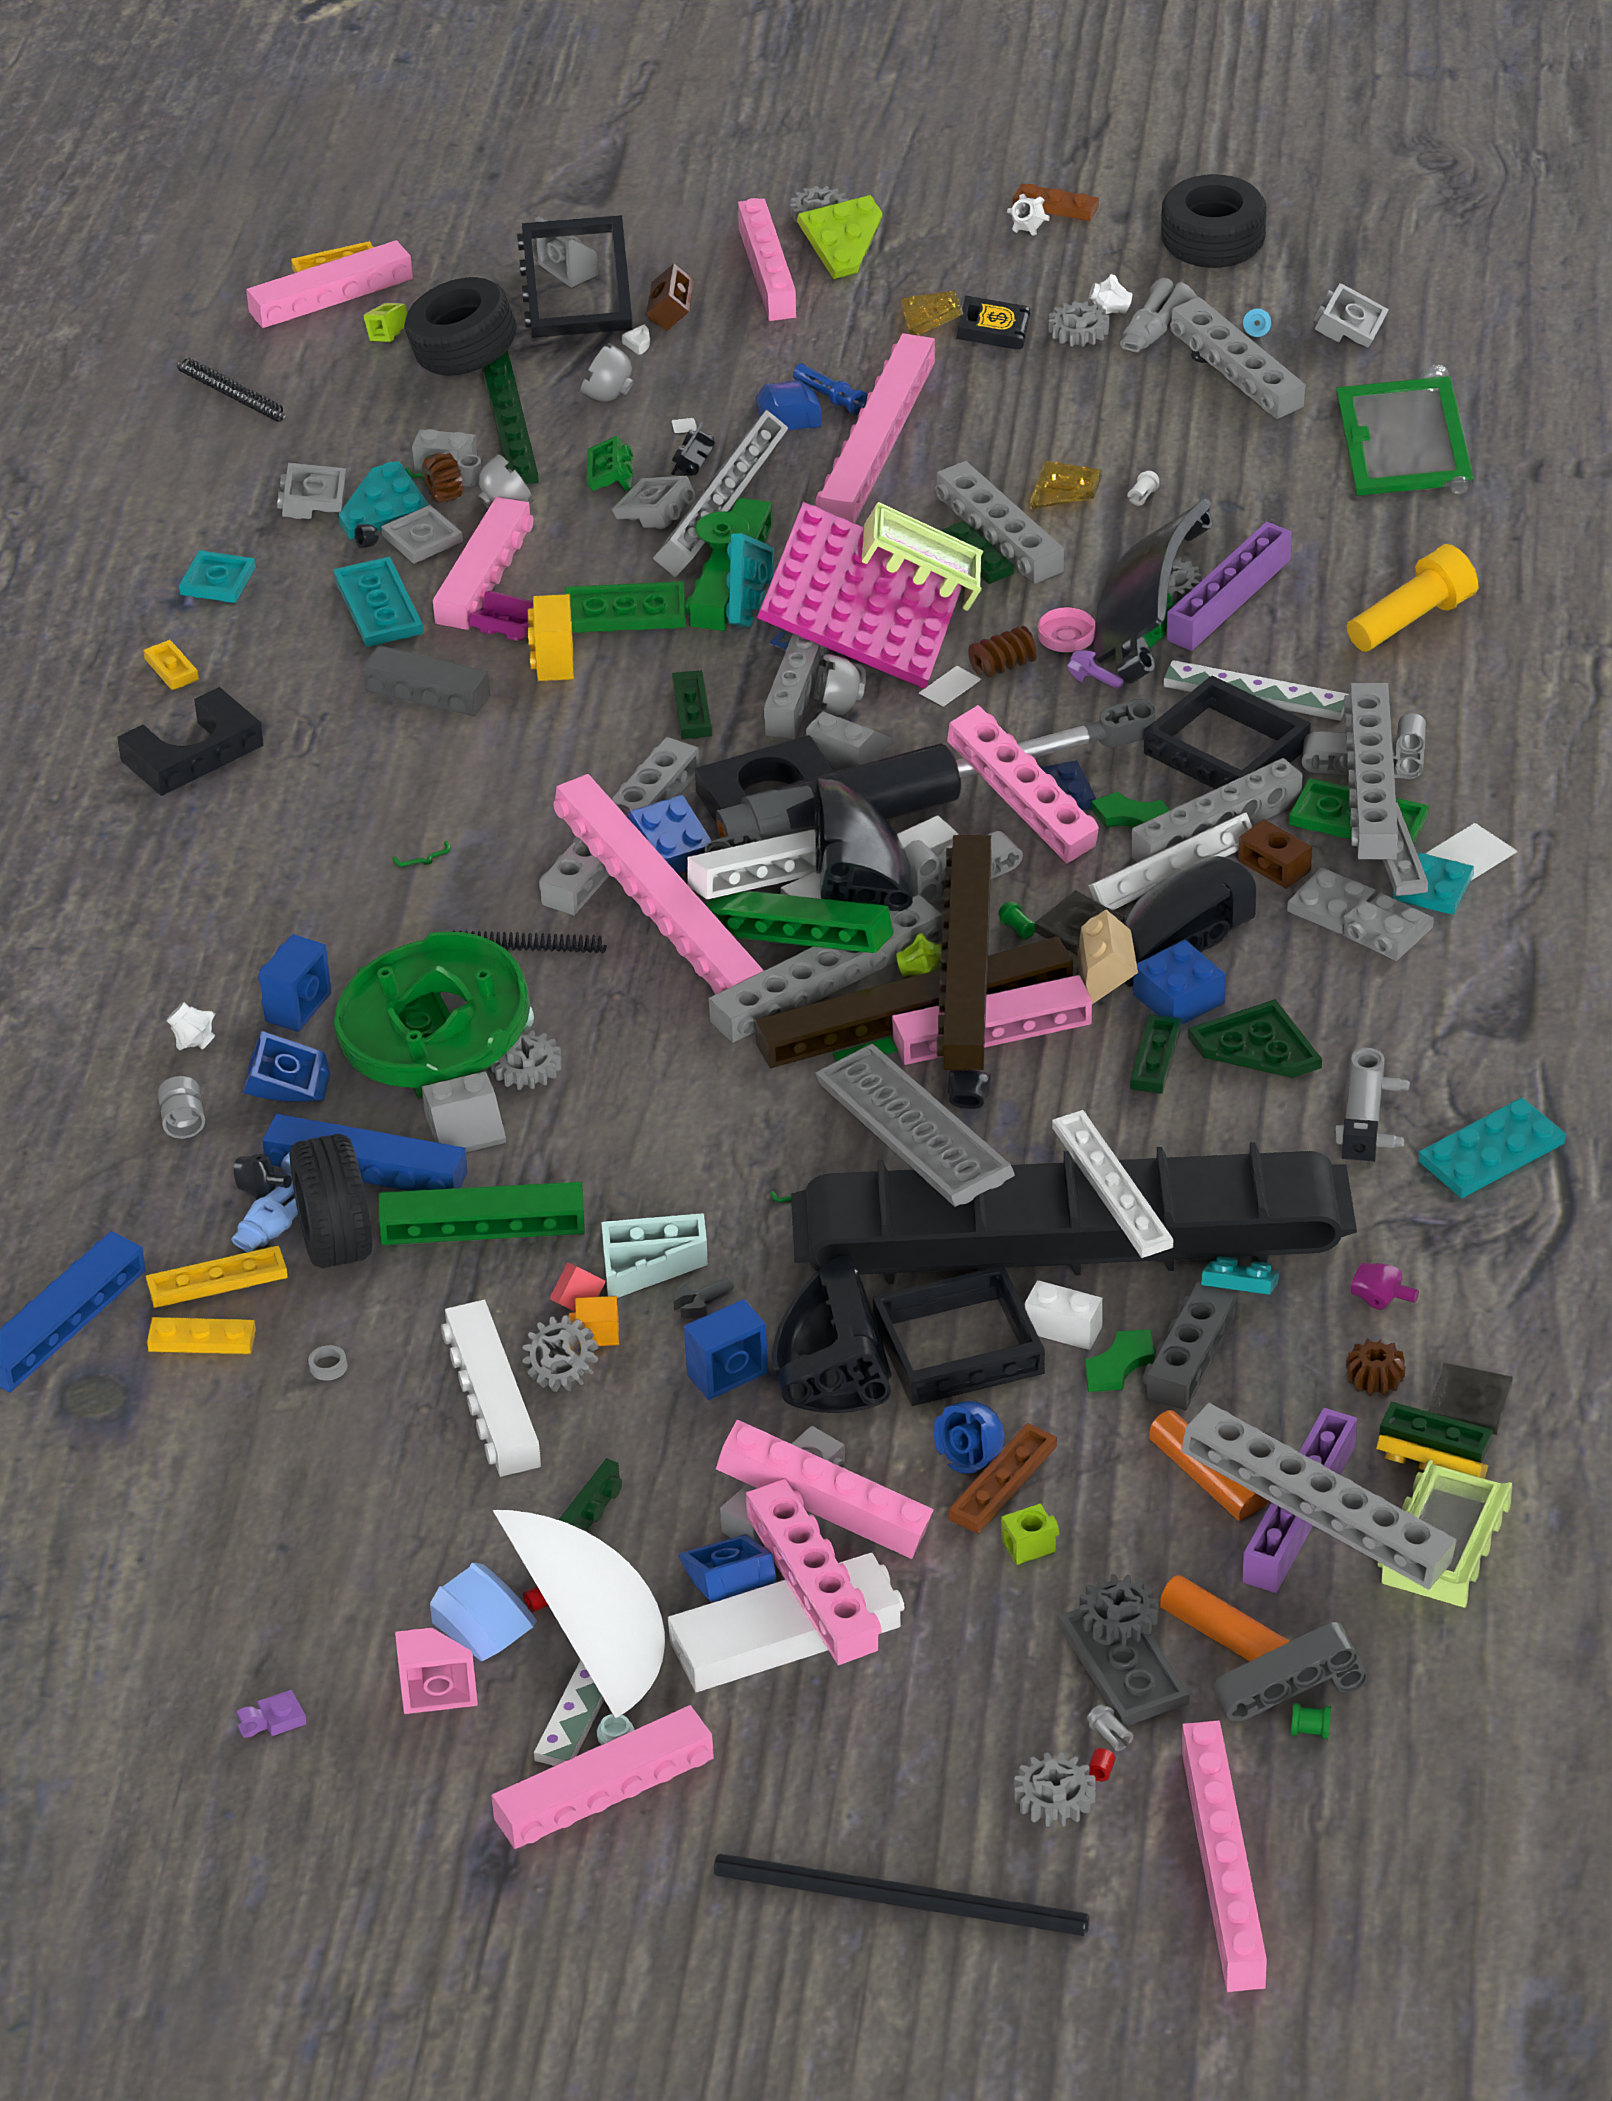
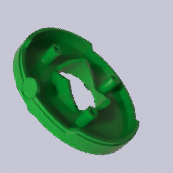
M432 932L424 940L390 950L363 967L342 992L337 1004L333 1024L344 1057L358 1072L386 1085L422 1088V1086L476 1074L489 1068L505 1055L519 1039L526 1026L530 1012V998L521 967L502 946L474 934ZM448 992L460 996L467 1002L464 1006L454 1009L445 1023L426 1038L422 1037L420 1031L409 1030L399 1019L400 1012L409 1002L428 993Z

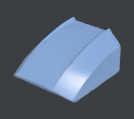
M471 1563L469 1568L443 1587L439 1586L430 1603L432 1624L454 1641L470 1649L472 1654L480 1661H484L505 1649L533 1628L537 1622L521 1599L484 1564Z

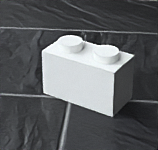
M1037 1280L1025 1302V1310L1040 1337L1090 1350L1102 1328L1101 1297Z

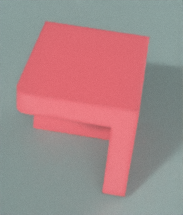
M567 1262L550 1296V1300L576 1312L575 1298L598 1297L606 1281Z

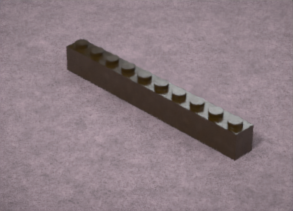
M953 835L952 848H946V867L952 868H945V887L951 888L944 889V908L950 909H943V928H949V930H942V949H948V951H941V970H947V972H940V992L946 993L939 994V1013H945V1015H938V1035H944V1037H937V1056H944V1070H984L992 864L991 835Z
M1058 936L988 955L987 995L1072 977L1073 959ZM938 969L756 1019V1045L769 1068H774L893 1035V1015L939 1006V994L946 993L940 992V972H947V970Z

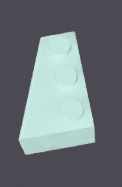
M704 1213L601 1222L608 1296H617L619 1298L708 1265Z

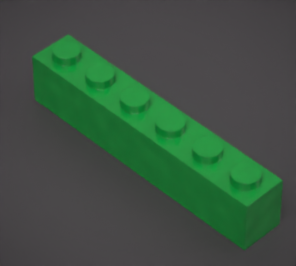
M738 497L733 509L730 508L728 512L743 516L749 524L746 535L765 543L773 527L772 502ZM711 548L709 561L705 560L703 564L702 576L695 581L694 593L687 598L686 613L690 614L691 627L725 631L728 626L729 619L726 616V605L730 599V590L727 587V574L730 572L731 560L728 557L727 550L720 551Z
M742 891L711 898L705 904L734 938L876 953L894 934L889 908L884 905L754 891Z
M582 1182L381 1192L379 1193L381 1245L585 1234Z

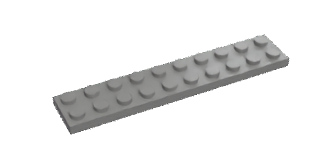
M870 1044L815 1073L819 1084L954 1207L969 1203L975 1196L989 1189L997 1188L1004 1181L1015 1176L1012 1166L1008 1161L874 1044Z

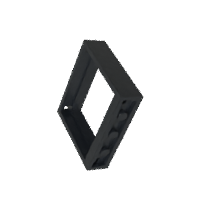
M622 215L522 223V233L517 234L518 251L524 250L525 259L519 260L521 276H526L527 285H522L523 302H529V311H524L526 328L531 327L532 338L632 330V311ZM612 233L619 312L539 319L532 239Z
M1211 675L1144 730V754L1201 783L1218 789L1279 759L1284 758L1289 763L1294 761L1303 752L1304 739L1310 734L1311 723ZM1207 708H1211L1277 742L1243 770H1240L1173 736Z
M1004 1265L872 1297L873 1315L881 1340L911 1406L1045 1374V1349ZM998 1299L1020 1345L913 1371L892 1324Z

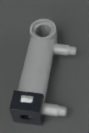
M1373 1048L1358 1049L1351 1057L1341 1159L1375 1162L1377 1147L1402 1148L1404 1145L1403 1137L1377 1133L1382 1090L1408 1091L1410 1082L1400 1078L1384 1077V1056L1380 1051Z

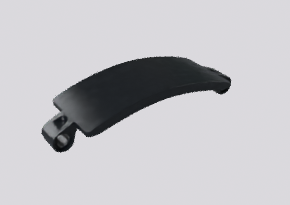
M1208 498L1132 546L1116 564L1105 584L1097 612L1094 635V652L1096 654L1094 658L1101 663L1115 654L1117 672L1126 683L1136 682L1155 668L1151 649L1143 636L1160 626L1165 618L1171 569L1182 540L1192 541L1213 526L1212 517L1208 512L1212 502Z

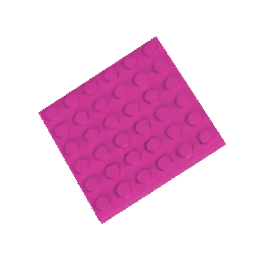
M803 502L757 618L925 689L962 585L957 584L949 597H942L940 595V585L945 577L931 571L922 585H917L913 582V574L918 565L904 559L896 572L891 573L887 570L886 566L887 560L892 553L879 546L867 564L863 563L864 527L821 510L817 506ZM920 552L930 558H933L945 565H948L960 572L967 574V571L962 570L953 564H948L944 561H941L937 558L930 556L927 553Z

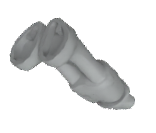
M1169 278L1158 279L1150 287L1149 298L1142 309L1135 312L1129 326L1123 332L1120 346L1132 352H1139L1141 349L1147 348L1167 331V325L1172 318V308L1198 296L1185 283L1178 282L1174 288L1173 282ZM1159 307L1162 308L1159 313L1156 312Z

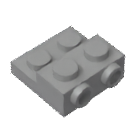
M1339 283L1335 292L1328 291L1313 321L1317 322L1315 330L1328 338L1340 342L1343 335H1345L1354 342L1369 348L1389 309Z
M288 463L287 474H281L277 509H283L282 516L295 519H311L313 510L341 512L346 468Z
M688 476L642 478L617 503L612 511L616 519H629L632 521L640 519L643 528L656 527V529H664L672 524V520H677L680 517V512L685 510L687 505L694 502L696 495Z
M1379 893L1371 902L1362 900L1344 916L1343 936L1398 961L1433 928L1434 918L1394 898Z

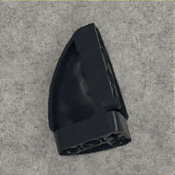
M817 779L814 790L816 873L820 874L821 899L888 906L889 911L908 909L913 903L910 863L896 832L879 811L853 789L837 780Z
M1208 856L1161 880L1136 902L1123 923L1131 930L1136 964L1183 940L1188 941L1199 952L1219 944L1225 939L1229 930L1255 917L1256 883L1247 869L1237 862L1222 856ZM1133 977L1124 982L1128 987L1133 986Z
M850 1253L827 1262L810 1278L795 1296L778 1326L773 1344L772 1366L779 1379L783 1400L791 1406L820 1413H848L881 1405L891 1395L888 1379L891 1378L892 1374L862 1280Z

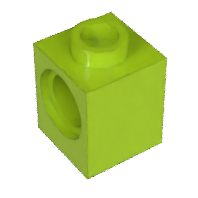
M1041 1503L1001 1516V1541L1016 1565L1056 1552V1536H1059V1527L1054 1516H1048Z

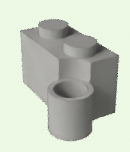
M419 429L412 445L415 474H424L422 466L424 459L428 455L446 452L450 453L457 461L458 468L461 470L463 485L468 487L478 485L481 459L477 456L475 435L462 432L453 433L433 429Z

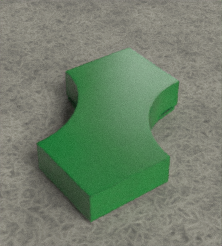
M1119 791L1091 801V810L1107 828L1114 826L1136 827L1171 811L1162 800L1152 802L1135 801L1123 796Z
M1151 1329L1116 1331L1115 1341L1106 1352L1095 1357L1085 1358L1088 1392L1123 1390L1124 1381L1133 1370L1146 1366L1149 1363H1154Z

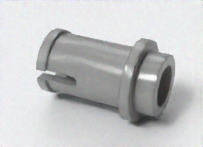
M1101 1704L1093 1708L1088 1714L1087 1720L1090 1722V1729L1095 1732L1098 1731L1112 1745L1115 1751L1119 1752L1127 1747L1120 1738L1125 1739L1128 1743L1132 1742L1133 1733L1128 1731L1114 1716V1710L1111 1707H1105Z

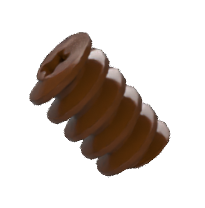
M1026 626L1016 627L1011 632L1005 631L1001 635L992 636L990 639H983L980 643L975 642L968 649L973 670L979 675L983 671L989 678L994 676L995 670L997 673L1002 674L1005 672V666L1007 669L1012 670L1015 668L1016 663L1019 666L1025 665L1026 658L1030 662L1036 661L1037 658L1033 636Z

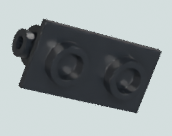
M701 422L695 432L690 429L682 443L686 447L679 446L672 459L676 463L671 473L672 475L675 474L677 469L682 470L687 476L696 475L710 451L714 448V437L711 434H705L700 431L704 423Z

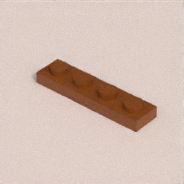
M1027 1423L948 1509V1520L979 1534L1057 1447V1437Z

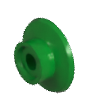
M719 511L703 516L697 522L695 529L698 536L707 542L711 548L725 551L728 548L729 542H731V534L743 533L746 535L749 524L743 516L737 513Z

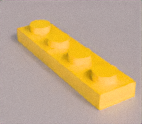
M279 1245L145 1276L154 1308L288 1278L287 1268Z

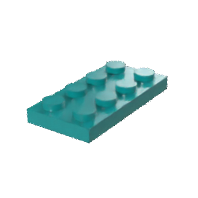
M390 556L333 569L334 580L366 647L424 634L421 619Z
M1521 1097L1419 1151L1418 1161L1462 1199L1565 1144L1566 1133Z

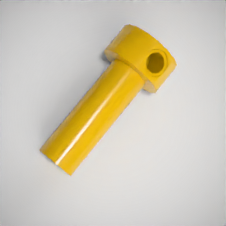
M1443 544L1434 552L1418 560L1415 566L1416 577L1348 621L1347 633L1352 643L1361 651L1368 652L1437 606L1442 610L1449 611L1456 608L1462 601L1475 595L1479 588L1478 577L1468 557L1457 547Z

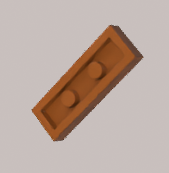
M1022 183L1013 196V205L1019 200V195L1025 194L1026 198L1031 199L1042 197L1045 200L1042 204L1045 213L1091 221L1099 208L1098 197L1089 196L1084 193L1066 192L1061 189L1039 187L1035 184Z

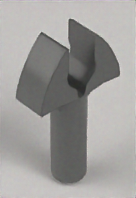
M725 1277L699 1291H693L685 1284L674 1296V1310L681 1309V1318L707 1316V1305L705 1303L732 1290L734 1283L730 1277Z

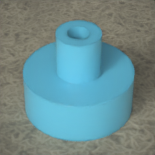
M1252 309L1245 315L1243 327L1250 336L1262 337L1271 328V318L1262 309ZM1255 321H1259L1260 325L1256 326L1254 324Z

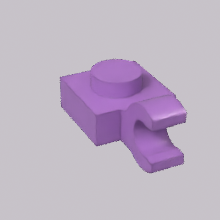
M292 1690L257 1701V1709L254 1707H244L237 1711V1716L241 1722L238 1724V1729L243 1738L251 1737L268 1729L271 1736L306 1725L305 1713Z

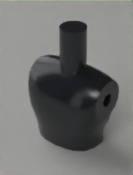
M950 1070L948 1079L950 1103L959 1108H981L990 1092L991 1074L978 1070Z
M266 1154L240 1156L234 1163V1178L238 1189L248 1192L257 1200L265 1197L276 1186L289 1188L292 1184L290 1175L274 1173L272 1162Z

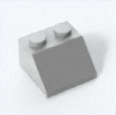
M540 216L535 218V222L548 221ZM562 236L536 239L538 264L571 288L598 276V256L596 252L576 237Z
M823 711L806 728V736L810 735L830 766L841 770L875 761L892 743V738Z
M486 1071L422 1086L425 1117L436 1143L464 1147L466 1153L506 1143L495 1092Z

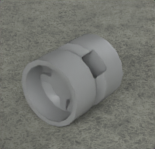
M176 1076L165 1080L159 1086L157 1092L164 1131L168 1135L180 1139L197 1135L205 1125L198 1083L186 1076Z

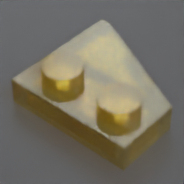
M955 290L900 299L908 331L911 335L918 336L963 315L961 303Z
M1045 461L1030 499L1031 509L1094 499L1102 478L1101 469Z

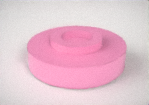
M1070 607L1057 608L1047 612L1039 620L1038 638L1045 647L1053 651L1068 653L1083 650L1094 641L1095 621L1091 615L1083 610Z

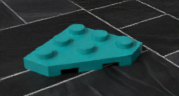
M399 460L387 462L370 470L338 514L339 524L350 540L355 538V528L357 525L371 524L378 531H381V526L429 506V504Z
M743 533L731 534V542H729L727 548L728 557L731 561L730 572L727 574V587L730 590V599L726 605V616L732 625L751 627L754 621L751 613L753 609L760 608L765 597V591L762 589L765 584L771 583L774 576V547Z

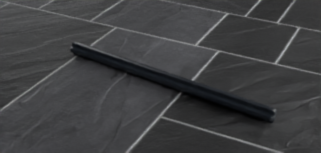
M721 1853L717 1854L714 1862V1874L720 1877L1080 1936L1087 1935L1090 1925L1089 1914Z

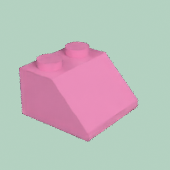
M434 1628L395 1632L404 1714L478 1706L473 1654L470 1649Z

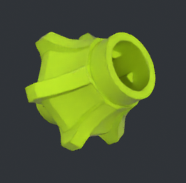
M923 932L917 934L910 946L906 947L904 951L897 952V962L902 976H916L938 970L941 967V951H945L942 949V944L936 945L934 942H931L928 937L924 936Z

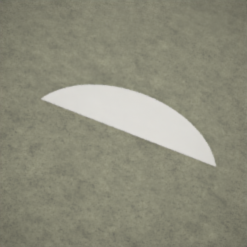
M493 1510L615 1719L637 1704L651 1688L663 1661L665 1648L664 1626L657 1602L649 1587L639 1573L619 1553L584 1530L538 1514L513 1510Z

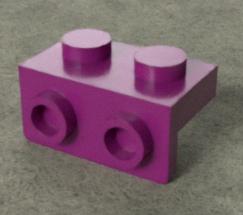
M487 591L484 594L483 608L470 613L469 625L478 627L479 631L485 634H496L499 632L506 634L507 639L522 641L528 636V609L533 608V601Z

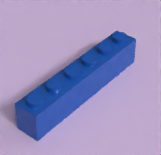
M282 1114L275 1115L262 1140L264 1154L269 1156L273 1166L281 1167L283 1158L290 1152V1148L297 1141H308V1139L312 1138L319 1139V1137L327 1135L330 1137V1135L340 1133L351 1140L363 1182L408 1191L460 1188L468 1172L466 1150L464 1147Z
M110 1231L100 1241H97L79 1260L73 1262L61 1276L52 1281L35 1299L28 1302L17 1315L1 1327V1389L11 1393L146 1271L142 1246Z

